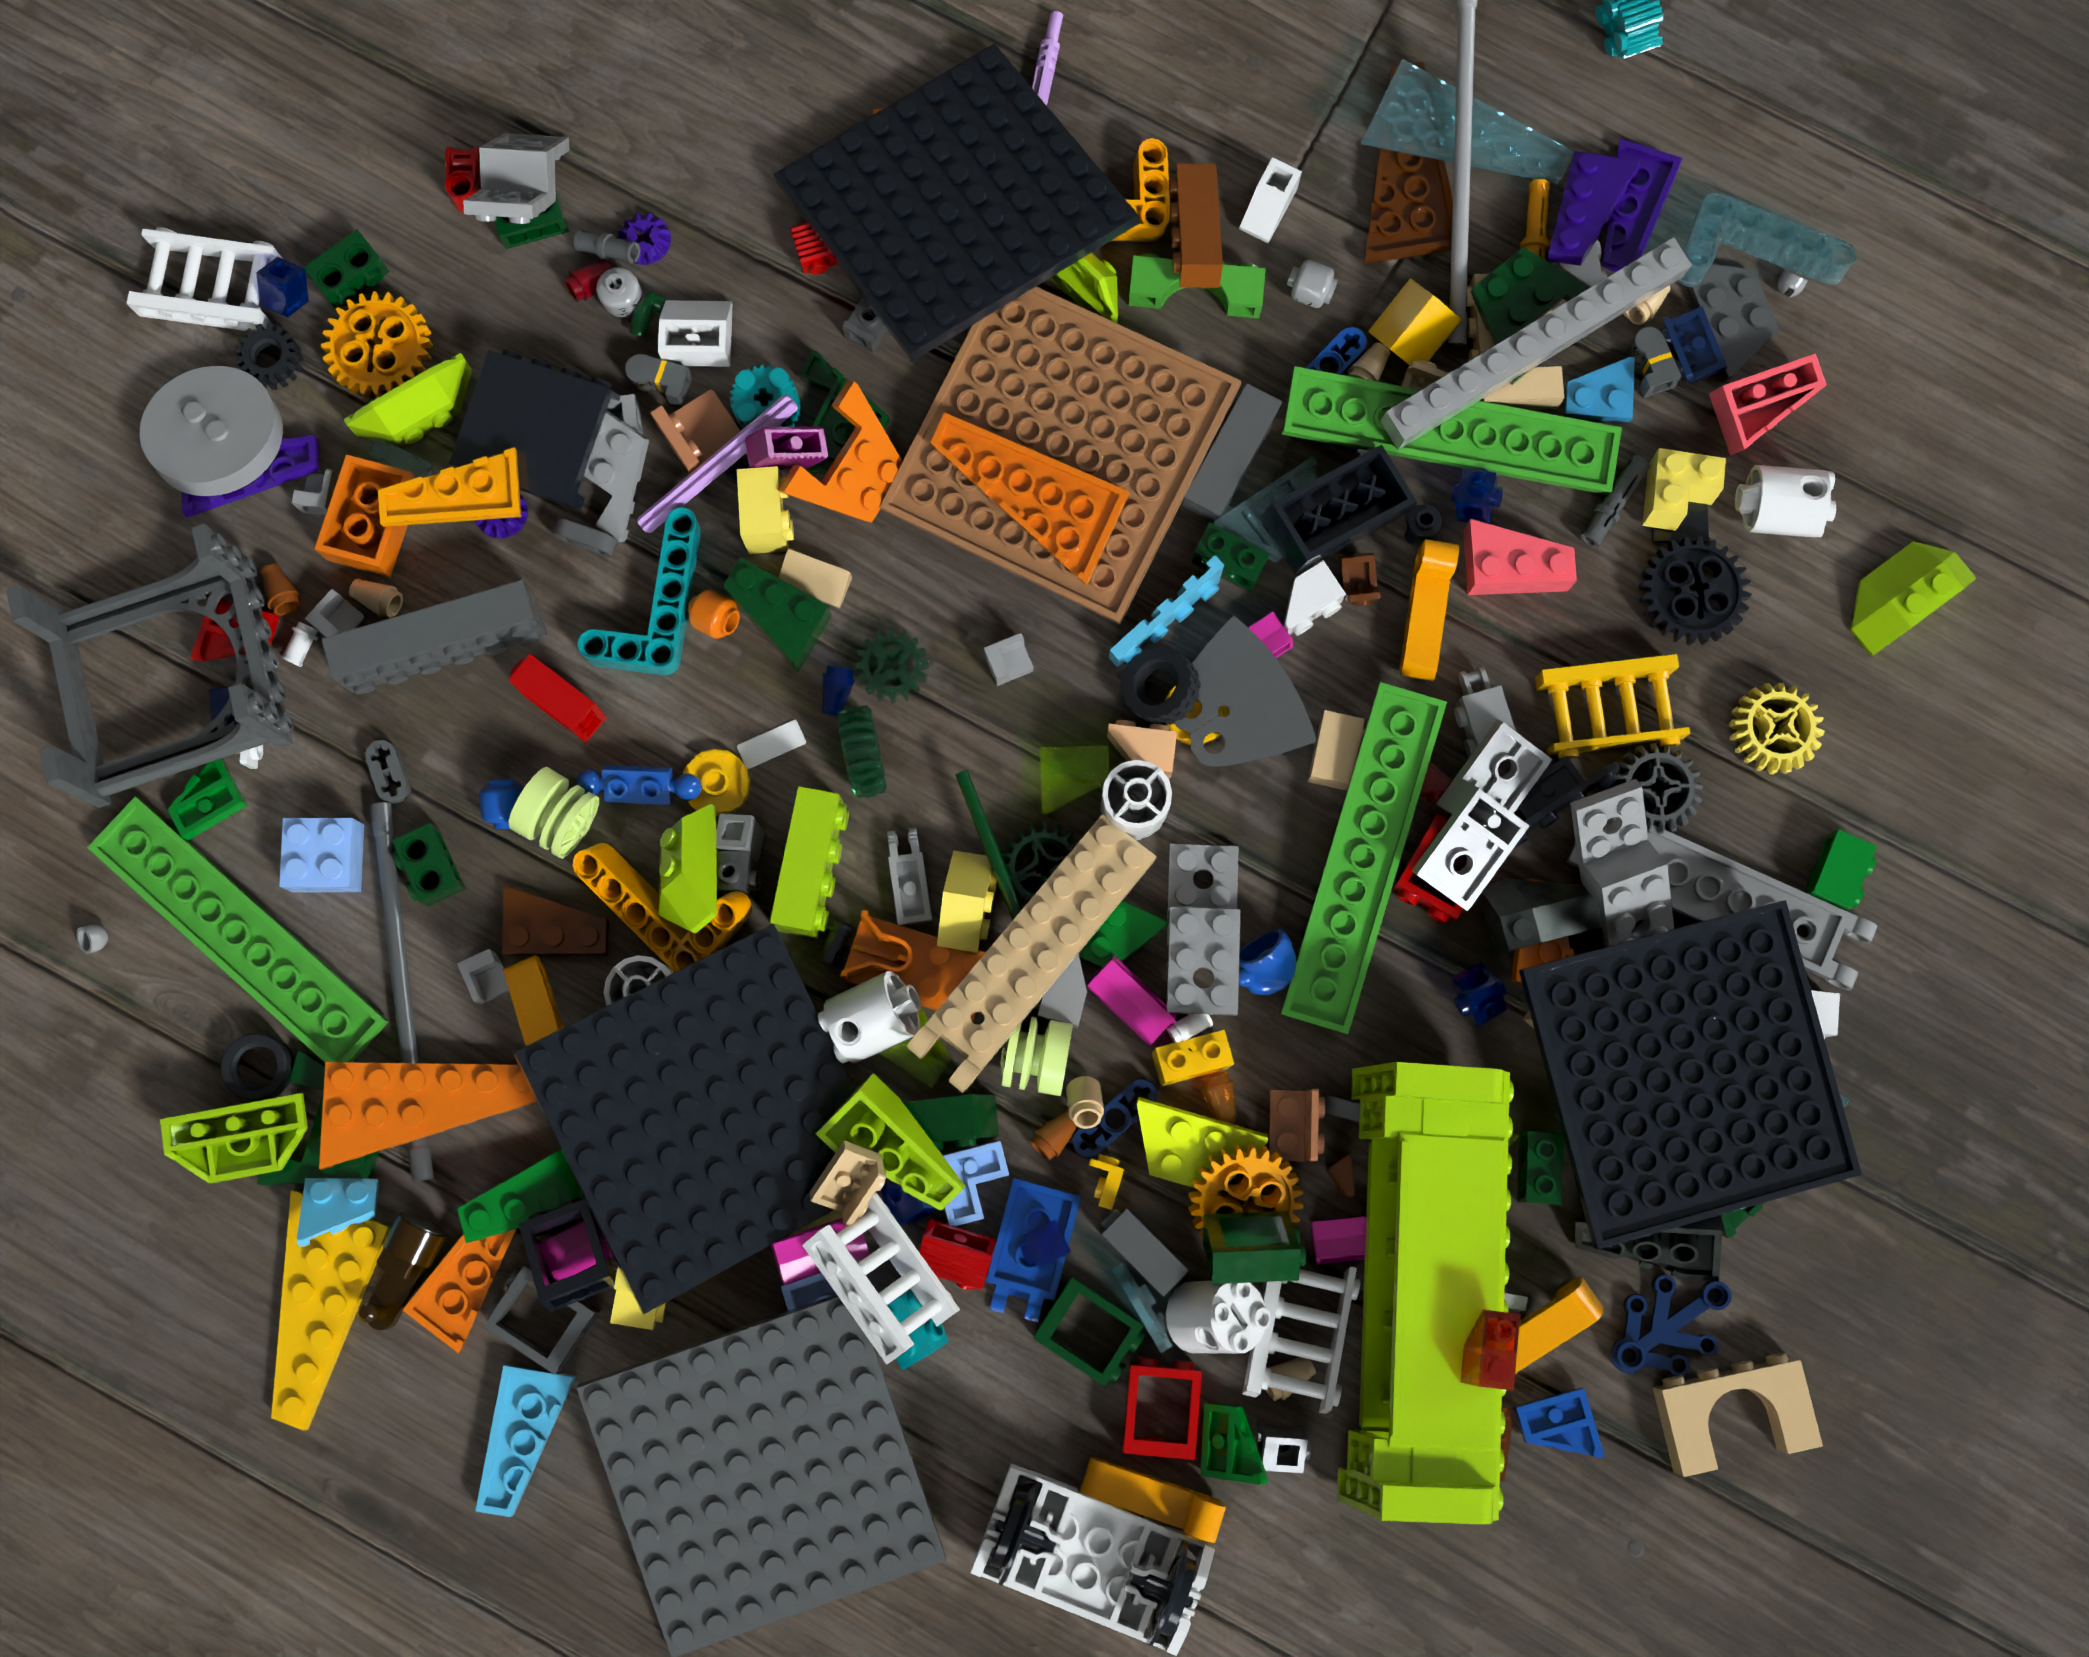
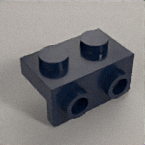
M1703 306L1673 319H1670V316L1663 318L1666 328L1660 331L1668 347H1674L1678 357L1674 359L1681 378L1686 376L1689 385L1728 369Z

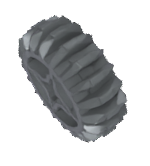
M1656 743L1648 745L1647 751L1640 745L1634 749V754L1627 752L1623 755L1624 762L1617 763L1620 766V772L1616 774L1618 780L1613 783L1616 785L1631 781L1637 767L1647 764L1648 771L1644 773V782H1639L1643 789V798L1648 812L1645 811L1647 833L1650 832L1653 825L1657 826L1658 834H1663L1665 829L1673 833L1677 831V825L1681 827L1686 826L1689 823L1687 816L1693 817L1697 814V810L1693 805H1698L1702 802V798L1694 793L1702 790L1704 785L1694 783L1693 780L1700 776V771L1690 772L1688 767L1693 764V760L1688 759L1682 762L1680 760L1683 754L1682 750H1677L1673 755H1670V745L1663 746L1660 751ZM1664 768L1670 771L1677 781L1669 779L1665 775ZM1655 783L1657 784L1656 787L1659 786L1661 790L1665 791L1656 796L1655 792L1652 793L1650 788H1646ZM1680 794L1676 809L1671 814L1664 815L1667 797Z

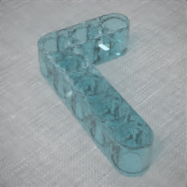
M1713 192L1706 195L1692 219L1682 247L1692 266L1677 281L1688 287L1700 284L1716 257L1720 243L1829 285L1838 284L1842 281L1856 261L1857 252L1846 241L1723 193Z

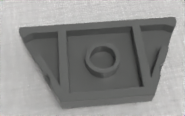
M1690 261L1692 266L1683 275V279L1695 309L1701 306L1704 308L1728 368L1722 371L1721 374L1724 381H1728L1771 339L1779 328L1755 270Z

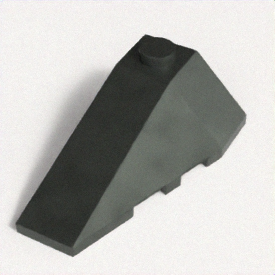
M1506 879L1487 884L1478 896L1494 954L1602 927L1599 905L1584 885Z

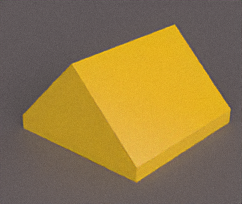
M1410 278L1368 332L1410 365L1412 361H1430L1462 319L1433 294Z

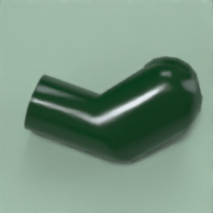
M655 291L646 292L634 309L630 333L642 337L646 336L651 311L662 312L666 301L664 295L655 294Z

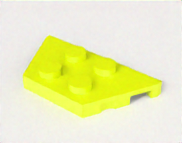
M1141 1097L1137 1099V1109L1149 1174L1151 1176L1195 1188L1191 1182L1192 1179H1203L1198 1170L1199 1166L1210 1169L1212 1166L1208 1157L1212 1156L1219 1161L1222 1159L1220 1149H1225L1231 1155L1233 1154L1234 1144H1238L1241 1151L1246 1152L1248 1144L1252 1143L1256 1153H1258L1268 1142V1134ZM1234 1174L1233 1176H1231L1230 1179H1229V1181H1228V1183H1229L1237 1174Z

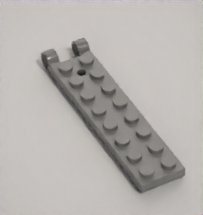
M1616 817L1608 819L1605 826L1613 823ZM1652 826L1650 832L1647 833L1648 841L1668 865L1673 911L1697 922H1702L1786 900L1805 970L1824 978L1826 982L1838 988L1852 990L1858 972L1833 961V956L1843 932L1846 936L1856 941L1871 943L1877 929L1875 923L1831 905L1669 831L1664 830L1663 834H1658L1657 826ZM1575 841L1566 862L1579 868ZM1799 925H1804L1808 928L1809 933L1806 938L1798 935L1797 928Z

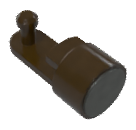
M398 1213L382 1243L384 1248L376 1261L379 1268L385 1272L369 1302L362 1303L358 1308L357 1314L361 1321L367 1322L376 1330H388L396 1325L403 1312L402 1310L407 1305L425 1269L431 1267L447 1237V1234L441 1227L413 1213Z

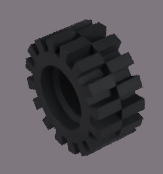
M267 323V329L262 324L255 325L257 329L255 333L250 328L245 332L249 337L245 339L241 336L238 341L242 344V347L236 346L235 352L239 355V357H235L237 364L240 366L239 368L255 377L265 388L268 385L272 390L278 389V383L283 388L288 386L287 378L294 382L297 376L293 372L295 370L301 372L302 366L298 362H303V355L300 353L302 351L300 346L292 336L282 327L278 326L276 328L273 324ZM269 346L280 348L281 357L276 364L267 368L259 365L258 356L262 350Z

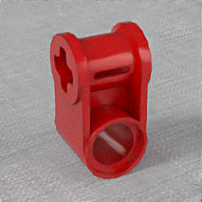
M475 146L473 150H455L453 147H446L445 190L455 208L463 213V200L481 189L479 147L481 146ZM469 189L466 193L458 195L460 191Z

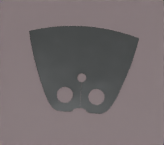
M1233 615L1192 663L1199 674L1198 680L1201 683V688H1199L1198 692L1200 694L1198 700L1202 704L1201 714L1196 718L1189 719L1185 717L1174 723L1176 727L1184 729L1190 735L1191 750L1202 764L1211 767L1230 766L1263 759L1317 742L1307 711L1289 676L1265 644ZM1221 706H1227L1230 709V714L1225 718L1218 715V709ZM1212 732L1220 733L1225 739L1224 749L1217 754H1211L1204 748V739Z

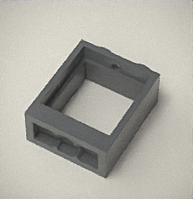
M1124 1208L1121 1212L1114 1209L1100 1223L1105 1228L1100 1234L1163 1297L1189 1271L1127 1208Z
M524 1265L522 1269L517 1267L505 1283L508 1290L502 1299L496 1298L487 1309L485 1316L488 1320L483 1327L551 1373H559L601 1311L584 1299L567 1305L575 1310L577 1314L550 1355L546 1354L501 1324V1321L527 1282L530 1280L535 1284L530 1265ZM547 1275L549 1284L554 1283L555 1280Z

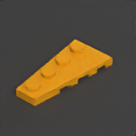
M516 448L504 450V453L489 458L485 456L475 459L473 463L457 468L449 467L440 470L438 474L425 478L417 477L379 489L380 524L383 527L521 517Z

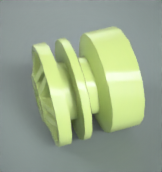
M545 767L539 770L524 787L511 811L508 823L510 829L529 840H533L541 834L539 840L540 847L546 850L551 848L552 854L563 859L576 848L588 832L598 810L599 797L590 792L585 794V789L578 785L572 787L567 792L569 779Z
M1031 1017L1029 1032L1021 1031V1023L1003 1044L1000 1061L1002 1086L1011 1088L1013 1073H1021L1019 1089L1025 1090L1030 1075L1037 1076L1038 1093L1061 1096L1073 1024L1050 1020L1045 1035L1038 1034L1037 1018Z

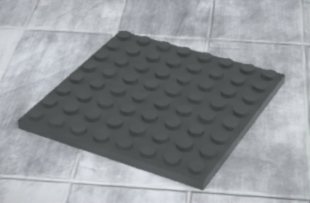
M837 1294L577 1385L578 1395L671 1657L686 1654L947 1561L876 1350Z

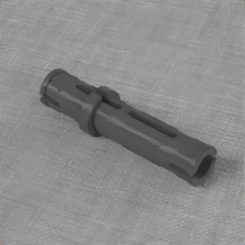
M1632 455L1626 467L1615 481L1612 492L1608 493L1602 504L1596 505L1593 510V518L1580 535V539L1586 545L1598 548L1610 527L1617 524L1620 519L1619 513L1633 494L1646 471L1650 468V463L1645 458Z

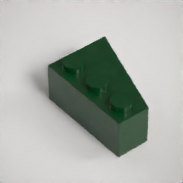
M740 557L723 585L728 597L736 602L737 607L799 673L832 617L829 606Z
M970 1094L903 1103L938 1150L943 1149V1143L955 1141V1147L976 1145V1139L999 1137L995 1095Z

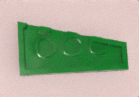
M559 1150L457 1208L465 1241L468 1244L519 1229V1223L527 1221L532 1214L561 1208L566 1201L575 1198L584 1199V1196L562 1151Z

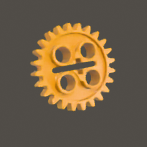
M373 291L371 300L367 301L363 294H359V304L355 305L353 301L348 299L347 305L349 309L344 311L337 307L336 311L340 318L338 320L328 319L333 330L323 331L324 336L330 340L321 344L324 351L328 353L323 357V360L327 365H331L328 369L331 375L337 377L336 380L342 387L348 385L347 388L352 394L357 393L360 389V393L364 398L367 399L372 391L378 398L383 395L385 390L389 392L414 378L416 371H426L421 361L432 359L430 354L425 351V349L433 347L430 339L426 338L431 334L427 325H424L426 320L422 314H417L418 311L413 304L407 306L406 301L401 296L394 301L393 296L387 292L383 300H381L378 293ZM371 322V326L367 330L359 331L364 323ZM404 329L399 337L391 338L394 331ZM363 353L359 361L351 362L354 355ZM395 360L391 368L383 369L387 361Z
M1252 1143L1248 1144L1246 1152H1242L1238 1144H1234L1233 1154L1231 1155L1222 1148L1220 1149L1222 1159L1217 1161L1214 1157L1209 1156L1208 1159L1212 1167L1207 1169L1199 1166L1198 1170L1203 1179H1192L1191 1181L1198 1191L1188 1193L1190 1201L1196 1203L1189 1206L1188 1209L1191 1216H1197L1192 1222L1196 1229H1201L1200 1235L1202 1239L1204 1214H1216V1211L1222 1206H1230L1229 1213L1270 1212L1264 1210L1263 1207H1274V1210L1271 1212L1289 1211L1291 1221L1300 1222V1218L1293 1211L1302 1209L1304 1206L1296 1198L1303 1194L1301 1187L1295 1185L1299 1181V1177L1295 1172L1290 1173L1292 1166L1288 1161L1281 1163L1282 1157L1278 1152L1269 1157V1150L1266 1146H1263L1256 1153ZM1234 1174H1244L1243 1179L1238 1184H1228L1230 1177ZM1270 1184L1276 1185L1273 1193L1266 1196L1261 1195V1191L1265 1186ZM1218 1190H1224V1191H1227L1228 1194H1223V1193L1217 1194V1191H1218ZM1249 1196H1251L1253 1202L1248 1201ZM1238 1199L1244 1201L1242 1205L1240 1204Z

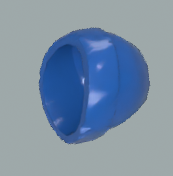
M1275 929L1239 950V986L1246 987L1253 994L1270 995L1284 989L1295 976L1296 955L1290 938L1284 930Z

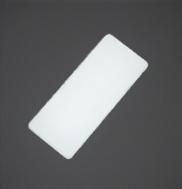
M793 720L737 745V749L746 768L750 769L806 744V740L797 720Z

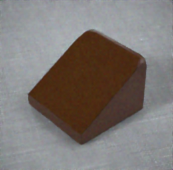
M1348 1153L1326 1168L1327 1174L1343 1197H1352L1355 1194L1351 1153Z

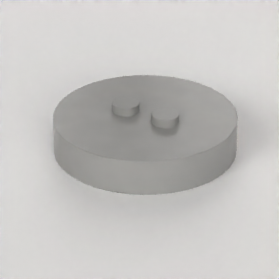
M207 366L190 370L175 377L156 392L143 413L139 437L146 458L166 483L187 494L216 496L236 491L262 475L279 451L283 436V423L275 402L263 384L255 377L237 368Z

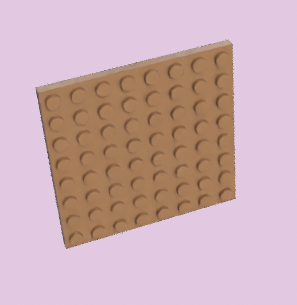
M1034 287L972 325L880 508L888 514L1111 621L1121 624L1241 386V380L1041 288ZM944 412L1129 491L1128 499L1087 586L932 447L931 439Z

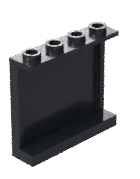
M503 349L501 354L488 350L449 465L457 468L473 463L475 459L485 456L489 458L504 453V450L515 447L517 450L520 491L581 510L585 497L577 493L609 401L610 399L619 401L621 396L610 389L612 384L602 379L592 377L591 382L581 379L582 375L567 368H562L561 372L551 370L552 365L532 358L531 363L522 361L521 355L510 350Z

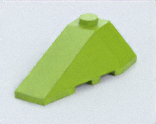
M874 1073L816 1133L835 1153L845 1140L882 1154L887 1179L901 1185L904 1192L940 1211L966 1187L900 1098Z

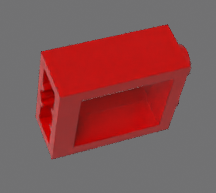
M531 654L526 659H520L513 666L510 672L512 676L508 681L524 697L584 743L588 742L607 718L593 701Z
M1436 814L1428 824L1392 889L1398 892L1397 898L1411 906H1415L1416 903L1428 910L1427 915L1445 924L1446 921L1450 923L1456 921L1463 908L1457 903L1451 906L1409 882L1413 874V868L1426 852L1434 836L1436 837L1448 821V819Z
M1138 1357L1137 1363H1129L1122 1442L1123 1453L1195 1460L1202 1371L1194 1369V1362L1173 1360V1367L1160 1366L1159 1359ZM1139 1375L1191 1380L1186 1441L1134 1436Z

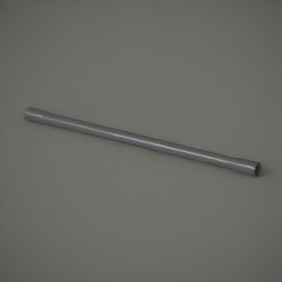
M378 802L370 805L373 835L376 840L400 1062L419 1063L397 867L392 852L395 851L392 842L394 835L392 807L390 802ZM427 1137L410 1142L409 1158L412 1182L434 1179L431 1149L428 1145Z

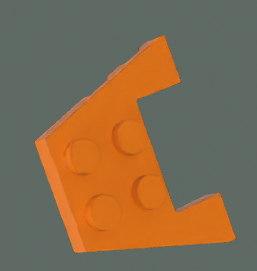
M847 381L831 405L855 426L847 442L821 482L803 467L793 465L778 491L855 519L872 523L881 509L880 505L903 461L858 384L854 381Z

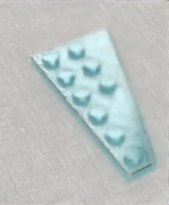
M1402 59L1360 144L1454 163L1456 87ZM1473 97L1471 166L1531 179H1545L1551 183L1558 184L1566 172L1574 151Z

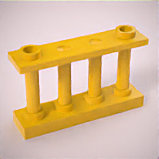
M1677 654L1542 670L1535 677L1537 691L1548 689V694H1552L1560 742L1552 744L1547 749V756L1558 755L1559 760L1565 756H1568L1569 759L1579 757L1580 752L1659 743L1660 748L1665 745H1670V747L1680 745V741L1690 734V728L1674 729L1666 682L1669 679V675L1679 668ZM1648 678V681L1653 683L1660 731L1644 733L1640 731L1633 683L1636 682V679ZM1615 681V686H1619L1627 735L1607 737L1599 688L1602 687V683ZM1581 686L1582 690L1586 691L1593 739L1573 741L1566 691L1569 690L1568 687Z

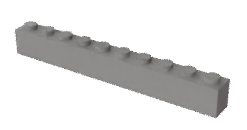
M1673 237L1386 411L1380 421L1396 448L1398 450L1500 389L1513 379L1681 279L1691 268L1692 264Z

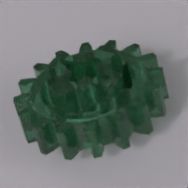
M889 628L886 637H883L877 631L875 632L876 641L872 642L865 639L864 643L867 650L857 651V656L863 662L856 663L855 669L858 672H864L857 677L859 684L868 683L865 688L866 693L870 695L877 691V700L880 702L884 699L885 695L890 697L892 704L896 703L898 695H902L903 699L907 701L909 700L908 691L912 690L919 693L920 687L917 682L927 681V675L921 672V670L929 669V662L920 660L927 655L925 648L916 650L919 644L918 638L914 637L907 641V632L904 630L900 633L899 637L894 635L892 628ZM891 645L898 646L896 649L884 648ZM913 656L915 667L913 674H910L906 664ZM872 657L877 663V669L874 671L873 676L870 674ZM888 661L892 664L897 662L899 669L895 671L890 668L887 671L886 663ZM888 683H899V684H900L899 686H896V687H887V686H886Z

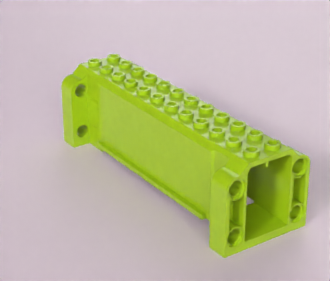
M1393 1062L1352 1069L1351 1100L1360 1101L1359 1138L1371 1139V1143H1369L1362 1328L1359 1415L1361 1430H1348L1347 1467H1338L1337 1501L1381 1521L1492 1524V1521L1499 1520V1510L1503 1507L1500 1472L1504 1468V1454L1500 1447L1501 1434L1505 1430V1416L1501 1412L1502 1397L1506 1392V1379L1502 1374L1503 1359L1507 1355V1341L1503 1337L1504 1322L1508 1317V1304L1504 1300V1289L1509 1280V1268L1507 1263H1505V1250L1510 1242V1231L1506 1226V1211L1510 1209L1511 1205L1510 1191L1507 1190V1175L1510 1174L1512 1168V1158L1508 1153V1139L1513 1131L1512 1119L1509 1117V1102L1513 1099L1514 1087L1512 1081H1510V1072H1505L1501 1069Z

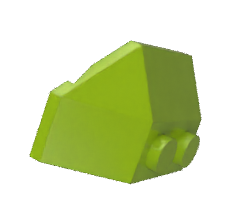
M1090 253L1049 278L1076 305L1118 324L1117 276L1115 269L1106 260L1100 261L1093 253Z
M462 353L452 357L451 360H446L429 368L357 410L354 415L352 414L343 420L358 437L401 447L405 444L416 443L423 438L426 432L435 427L440 428L448 425L454 416L460 414L472 369Z
M1913 541L1859 581L1850 632L1872 657L1965 589L1976 577L1956 552Z
M712 804L682 817L671 828H667L660 839L658 916L693 933H697L717 916L716 806Z
M303 1093L160 1119L164 1155L175 1160L208 1183L281 1171L308 1129Z

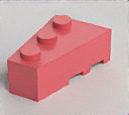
M1816 353L1723 385L1709 393L1730 456L1745 450L1765 432L1772 429L1779 421L1827 385Z
M1473 519L1469 520L1463 530L1467 595L1565 592L1577 581L1575 551L1573 547Z

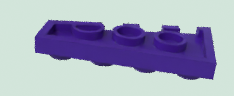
M1621 138L1619 140L1617 158L1640 161L1637 174L1629 182L1625 194L1617 202L1613 209V214L1608 220L1602 268L1614 272L1619 271L1643 256L1682 163L1681 157Z
M1574 151L1549 250V261L1582 265L1598 239L1605 222L1607 223L1613 214V209L1617 202L1625 194L1629 182L1637 174L1640 161Z
M315 435L282 439L279 451L270 466L253 482L236 491L216 496H196L181 492L182 513L188 518L320 471L318 439Z

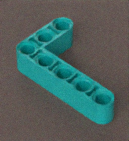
M679 507L673 509L667 516L648 635L597 629L583 632L578 639L577 647L580 654L590 665L657 675H670L679 668L688 618V604L691 599L701 537V527L690 509ZM689 521L692 523L688 531H676V527L680 522ZM675 554H686V559L683 563L679 565L671 564V559ZM673 585L681 586V591L676 597L669 598L665 596L669 587ZM664 619H676L675 626L672 629H660L661 622ZM603 642V648L598 654H588V649L592 643ZM626 647H637L634 657L630 659L622 658V652ZM668 650L671 652L667 662H655V657L660 651Z

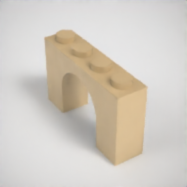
M1474 274L1469 286H1467L1466 307H1470L1471 317L1467 320V337L1472 338L1473 349L1469 352V361L1495 346L1489 330H1486L1470 293L1472 288L1489 274ZM1562 366L1534 367L1513 385L1508 383L1480 401L1526 410L1557 409L1564 399Z
M1778 1353L1766 1356V1363L1753 1365L1752 1360L1741 1361L1731 1364L1732 1370L1719 1373L1718 1368H1710L1698 1371V1378L1684 1380V1376L1680 1375L1662 1379L1663 1385L1653 1387L1673 1472L1686 1477L1718 1470L1708 1428L1709 1414L1714 1403L1723 1394L1735 1389H1748L1762 1401L1769 1417L1778 1451L1791 1454L1822 1447L1823 1444L1801 1360L1788 1358L1787 1353Z

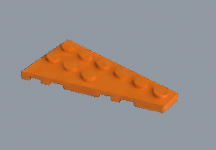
M944 412L931 439L932 447L1087 586L1128 499L1129 491Z
M325 1062L319 1169L322 1170L377 1151L393 1148L457 1126L473 1123L489 1116L537 1103L519 1065Z

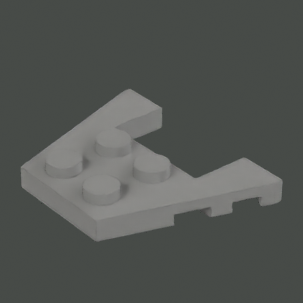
M606 410L584 476L612 495L611 500L595 526L614 537L618 542H625L629 531L626 530L629 516L633 514L635 505L633 499L636 485L641 479L649 439Z

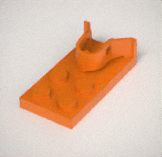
M862 910L860 914L861 921L845 969L841 971L840 978L842 982L857 986L882 973L892 971L900 977L905 985H912L915 988L923 1007L937 1011L986 952L978 950V953L937 946L938 937L871 917L867 910ZM977 1012L971 1015L972 1022H974Z

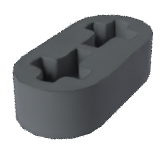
M561 518L557 520L552 533L553 537L564 543L609 558L612 557L618 540L606 533Z
M374 741L366 749L365 758L376 792L386 802L401 804L409 797L411 786L400 752L388 741ZM381 749L391 754L386 757L387 769H385L381 762L375 760V758L380 756L379 750ZM390 775L393 781L401 784V787L396 789L397 795L395 796L386 792V789L390 788L388 779Z
M1328 1095L1324 1096L1325 1113L1359 1122V1103Z

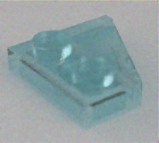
M1124 1263L1111 1269L1159 1351L1162 1353L1173 1345L1166 1334L1169 1332L1166 1319L1161 1311L1156 1315L1153 1312L1151 1306L1156 1301L1146 1284L1139 1287Z

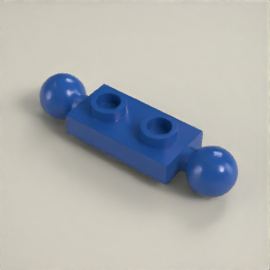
M606 765L602 769V776L595 770L586 769L581 771L575 780V785L584 788L585 794L590 792L596 795L601 790H604L605 802L670 805L675 800L674 793L680 799L690 801L699 796L702 788L697 776L685 773L674 780L672 768Z

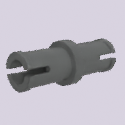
M578 230L574 236L573 243L577 251L597 254L599 258L604 260L614 258L629 263H636L640 256V246L637 242L617 239L611 233L600 235L585 230Z

